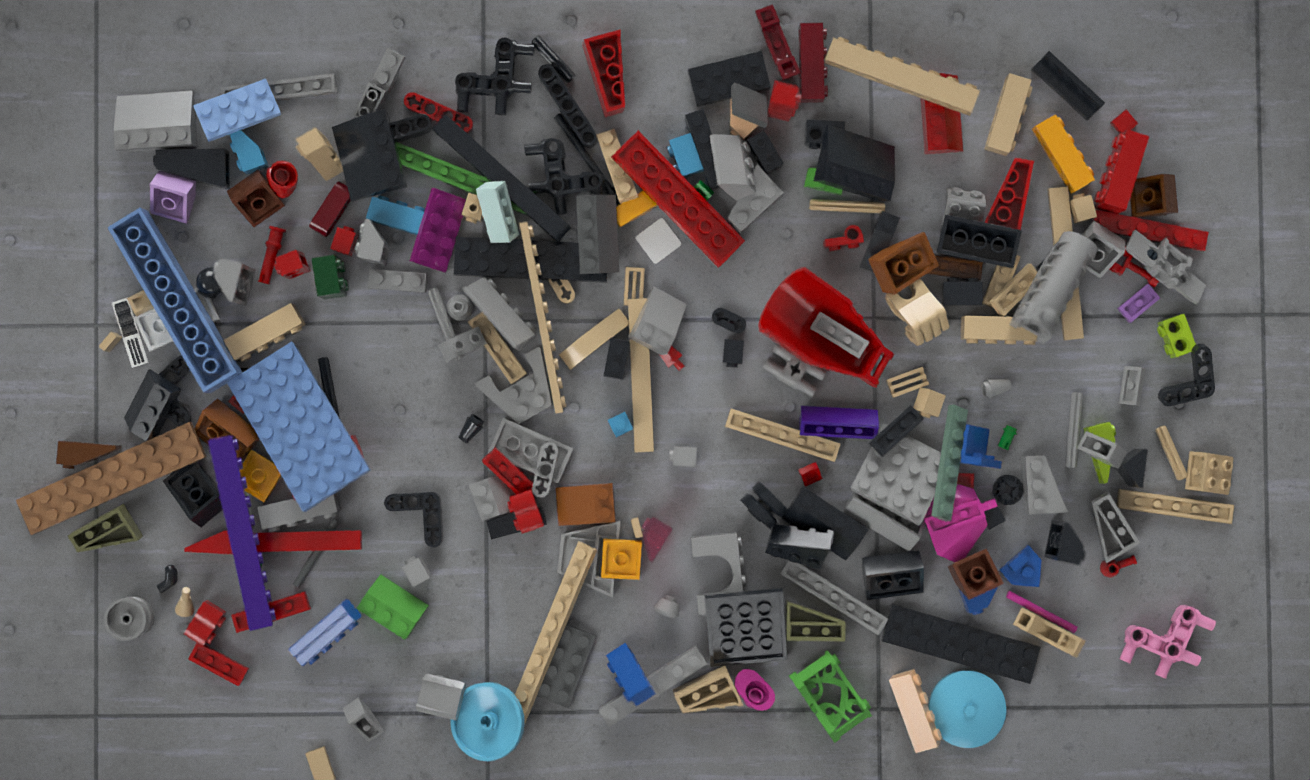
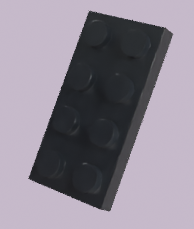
M762 51L688 69L697 107L731 99V86L734 82L756 92L771 89Z

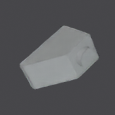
M1087 431L1077 449L1117 469H1119L1127 454V451L1118 444Z
M359 697L343 707L349 725L366 741L370 742L385 732L370 708Z

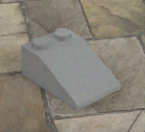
M653 286L628 338L660 355L667 354L675 339L687 304Z

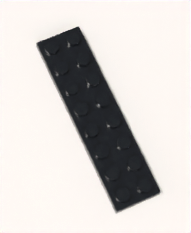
M456 237L454 276L530 279L523 240L513 239L511 242L491 243L490 238ZM532 240V245L536 244L538 256H535L536 264H540L542 275H538L539 280L551 279L607 283V273L580 274L579 242Z
M891 604L888 621L881 640L882 642L1031 684L1041 648L1037 645Z

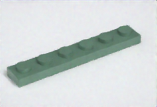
M954 404L948 405L931 517L946 522L952 519L964 440L963 434L968 414L967 409Z

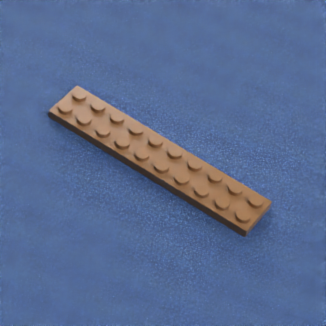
M188 422L21 497L16 502L30 534L34 535L207 456L192 422Z

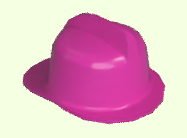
M744 669L735 677V687L748 707L760 711L768 710L775 702L774 691L757 672Z

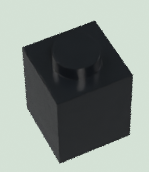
M724 340L722 363H726V367L738 368V364H742L744 341Z

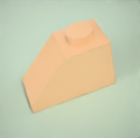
M730 101V134L739 135L745 141L759 126L732 115V103Z

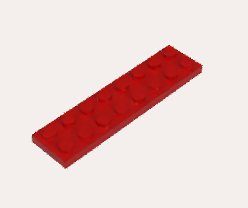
M639 130L611 156L718 268L745 242L731 225Z

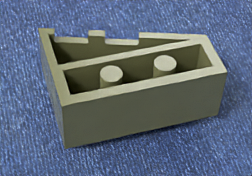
M124 503L68 535L77 553L131 541L135 542L143 537Z
M786 600L785 631L787 641H845V621L843 619Z

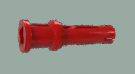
M269 226L270 234L268 241H265L267 249L258 282L269 285L276 261L275 258L277 257L278 250L282 248V237L286 233L285 229Z

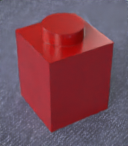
M344 226L343 229L337 227L330 249L352 257L359 235L354 233L355 229Z

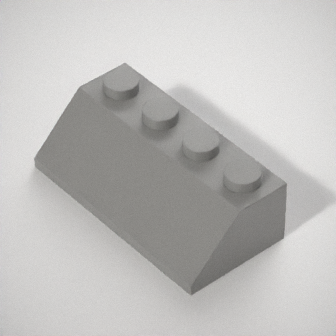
M855 492L850 496L843 513L908 551L920 539L925 527L924 519L920 525H917Z

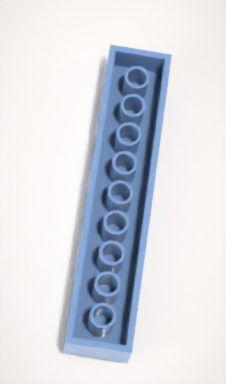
M138 208L107 227L204 393H212L243 373L237 362L233 359L222 336L148 210Z

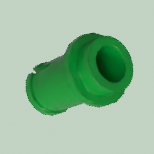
M1006 425L1003 428L1004 432L997 446L1009 451L1013 438L1018 433H1016V428Z

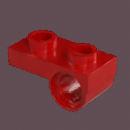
M850 225L844 230L843 237L824 239L823 245L824 249L829 248V251L841 250L840 247L842 246L854 249L859 248V244L864 242V238L858 226ZM854 230L857 233V238L854 240L850 239L847 232Z

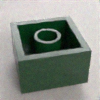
M336 255L311 258L317 297L325 300L347 296L346 291H349V284L347 279L344 280L343 272H346L345 262L341 261V258Z

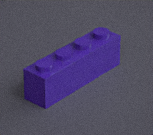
M801 406L799 417L800 435L873 439L878 435V410Z

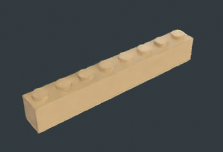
M838 37V39L833 38L825 58V64L960 113L971 115L980 92L975 85L969 83L963 85L958 83V80L953 77H941L940 73L933 70L927 72L922 70V67L917 64H905L902 59L897 57L891 59L886 57L885 53L881 51H869L862 44H856L855 46L850 44L849 40Z

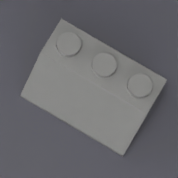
M710 135L718 186L735 200L756 193L755 185L757 181L752 171L754 165L749 154L751 151L749 143L744 141L739 135Z
M219 258L213 270L215 279L229 301L246 306L256 269L242 263Z

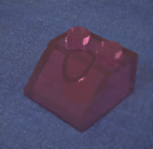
M652 516L651 519L647 517L641 527L644 529L642 534L648 559L653 562L672 531L671 526L655 516Z

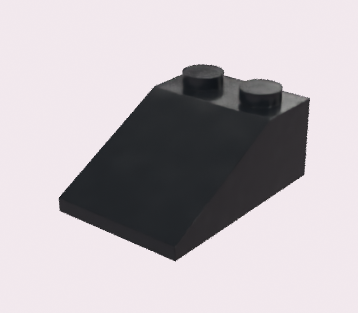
M198 462L171 473L163 480V483L189 520L202 528L223 510L218 485Z

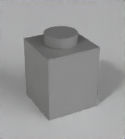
M674 446L673 450L669 452V461L673 462V466L696 467L697 447Z
M413 556L404 561L406 565L402 569L412 587L432 577L421 557L416 559Z

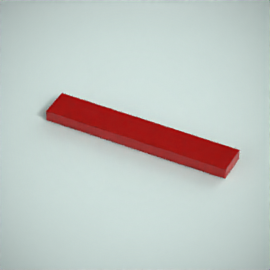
M362 530L258 533L260 545H256L258 552L362 550Z

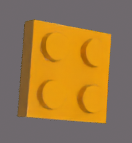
M251 450L243 462V469H240L241 477H245L247 482V488H244V491L262 502H266L281 478V474L274 462Z
M603 539L601 578L640 580L642 541Z

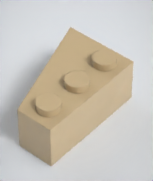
M316 127L296 138L298 143L296 148L301 156H304L305 159L311 162L325 181L343 172L341 161L327 137Z
M726 666L715 669L673 689L674 696L682 713L704 711L718 707L720 709L734 705L743 706Z

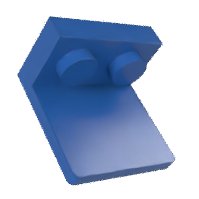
M966 425L963 434L964 442L961 451V463L1001 469L1002 461L995 460V456L986 455L989 429Z

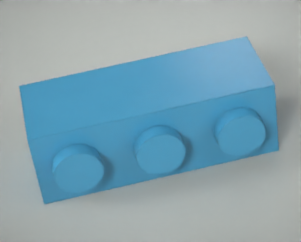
M378 195V198L372 197L366 219L417 235L425 208L415 206L413 209L407 207L408 204L398 200L396 203L389 202V198Z

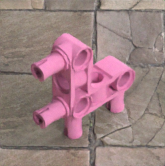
M1180 605L1175 610L1171 618L1170 628L1164 636L1160 637L1153 634V631L1136 625L1127 627L1124 639L1126 644L1119 659L1131 664L1135 651L1139 647L1160 655L1161 661L1155 674L1165 679L1172 663L1175 664V662L1182 660L1197 667L1201 661V656L1186 650V646L1195 625L1212 631L1216 621L1201 615V612L1193 607ZM1188 609L1190 615L1187 619H1184L1183 613ZM1135 630H1138L1140 633L1137 639L1132 637ZM1174 645L1175 651L1169 655L1168 648Z

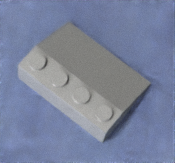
M194 91L117 96L113 130L115 150L120 153L197 148L196 118L193 107L195 105Z
M483 277L465 286L463 290L515 349L520 351L536 337L533 333L535 328L529 322L526 324L523 322L521 312L516 307L512 309L509 306L510 300L504 293L500 295L495 290L498 286L491 278L487 281Z

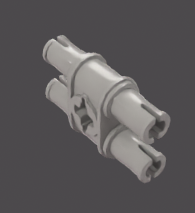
M776 344L772 352L785 359L787 364L782 367L767 359L762 368L775 375L777 381L780 380L792 387L793 390L798 389L812 397L817 387L805 381L802 377L803 374L807 372L822 381L827 371L802 362ZM799 363L797 367L799 373L796 372L790 376L792 372L790 366L793 367Z

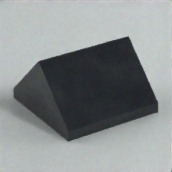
M1132 449L1126 454L1119 469L1115 468L1129 487L1143 488L1148 449Z

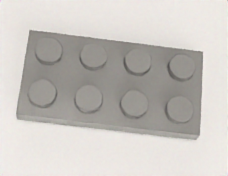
M503 418L488 453L496 447L514 465L536 473L542 446L545 443L552 442L559 449L552 481L559 483L574 448ZM549 445V448L544 450V452H547V458L542 457V461H549L553 464L554 460H550V455L555 454V450ZM543 464L540 467L541 474L549 475L551 467L548 464Z

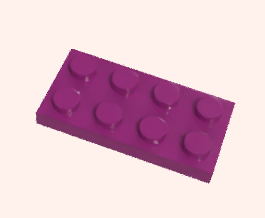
M431 188L409 260L410 262L446 273L463 218L462 212L466 199L437 188Z

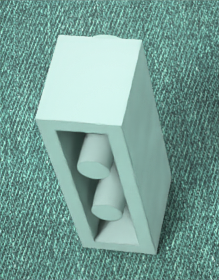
M485 182L476 189L477 198L480 202L490 242H511L519 236V231L506 182Z

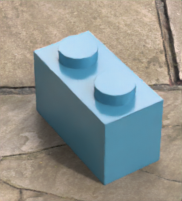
M691 133L669 140L667 151L670 158L674 157L676 162L673 165L674 168L684 178L703 172V166Z

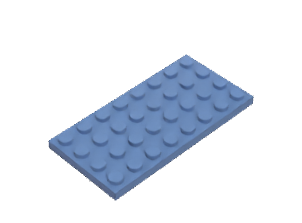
M294 342L288 343L227 382L303 512L310 510L371 471Z

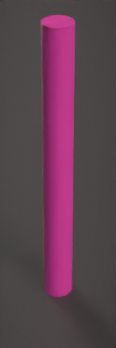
M1008 591L1006 594V598L1072 633L1076 632L1078 627L1011 591Z

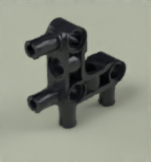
M506 37L499 39L495 48L496 66L493 74L489 76L467 72L456 76L457 111L467 113L469 96L483 95L496 97L495 114L506 115L507 99L510 95L514 94V92L531 94V82L515 81L514 66L515 56H534L535 45L518 43L516 40H510ZM504 44L511 46L507 52H503L500 49ZM463 79L469 80V84L466 87H461L460 82ZM506 82L508 85L506 89L500 90L498 89V84Z
M549 138L544 139L541 143L524 145L526 156L542 154L545 165L546 180L529 183V189L534 194L547 193L554 198L557 215L567 214L565 200L567 194L589 192L591 195H603L602 192L605 190L606 182L603 174L598 172H581L580 175L571 176L566 172L564 160L566 153L561 140ZM552 142H556L558 146L555 152L550 150ZM595 175L600 180L597 186H593L591 182L592 177ZM557 180H560L562 183V188L559 191L554 187Z

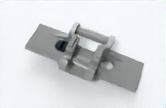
M1134 230L1125 250L1145 265L1148 273L1167 288H1174L1189 301L1198 304L1206 285L1187 270L1190 268L1193 259L1190 256H1185L1171 245L1167 238H1164L1157 247L1138 231ZM1169 253L1181 263L1173 266L1166 261ZM1178 277H1181L1183 283L1178 280Z

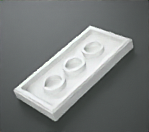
M195 288L196 294L213 323L219 321V315L211 298L203 297ZM155 308L134 317L149 352L174 342Z

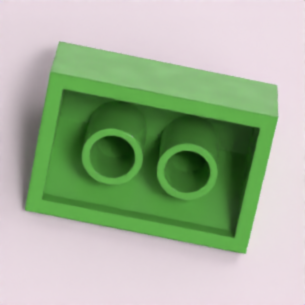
M380 574L356 609L406 640L429 605Z

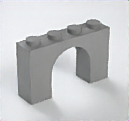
M737 533L691 537L693 557L712 555L723 557L730 563L733 572L732 580L724 590L715 593L696 594L699 615H706L705 595L743 592V587L746 586L745 575H741V567H744L743 556H739V548H742L741 536L737 537Z

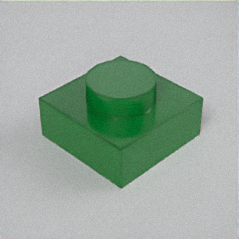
M702 180L694 186L706 201L714 194Z

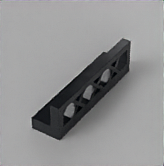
M1050 51L1031 69L1086 121L1105 104L1099 96Z

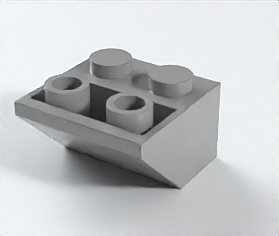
M365 219V223H362L360 227L361 241L356 245L355 252L358 254L357 257L363 261L386 266L390 246L377 226L372 221Z

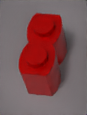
M532 489L509 497L510 501L507 504L510 512L515 513L516 519L513 521L517 531L520 530L524 534L544 527Z
M208 600L204 601L186 628L184 635L202 646H205L207 643L211 644L216 637L214 633L216 628H221L227 619L224 617L226 611Z

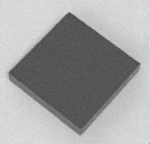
M734 82L731 86L732 115L765 128L768 124L767 96Z

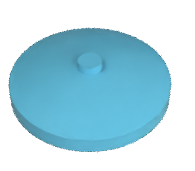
M959 670L946 675L936 684L929 698L928 707L934 713L936 729L940 730L945 741L957 747L975 748L990 742L1000 732L1006 718V702L1001 689L991 678L978 671Z
M493 682L474 684L464 691L457 721L450 719L451 731L457 745L468 756L480 761L497 760L510 754L519 744L524 731L523 709L517 697L505 686Z

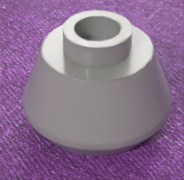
M455 295L447 303V312L455 320H465L473 311L472 302L465 295Z
M666 595L665 598L661 597L654 605L655 611L670 618L678 617L679 603L676 602L677 598Z

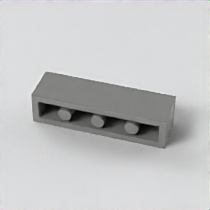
M337 493L306 512L301 510L297 501H294V498L257 507L262 530L268 529L269 532L280 530V525L287 524V528L299 525L298 521L306 520V523L317 521V516L324 515L325 518L336 516L335 512L341 511Z

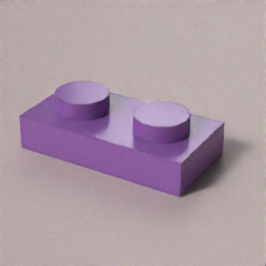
M1146 284L1117 309L1131 323L1158 301L1160 297L1149 284Z

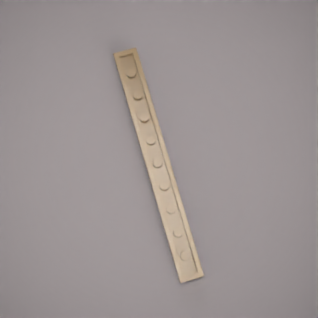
M528 222L520 223V229L555 413L557 414L564 412L563 408L567 407L565 396H561L560 389L563 388L562 379L557 377L556 370H559L558 359H554L553 351H556L554 339L550 340L549 332H552L551 321H547L545 314L549 313L547 301L543 302L542 294H545L543 282L540 283L538 275L542 274L540 264H536L535 256H538L536 244L532 245L531 237H534L533 226H529Z
M583 542L577 543L515 693L523 709L524 726L597 552V549Z

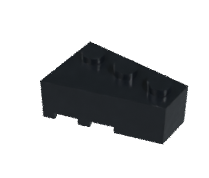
M775 524L769 534L765 553L820 570L830 550L834 531L828 530L827 533L816 532V529L810 528L809 531L798 530V527Z

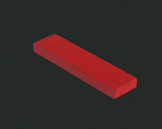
M306 591L269 602L270 609L274 608L276 620L311 610ZM245 610L231 615L236 633L249 629Z

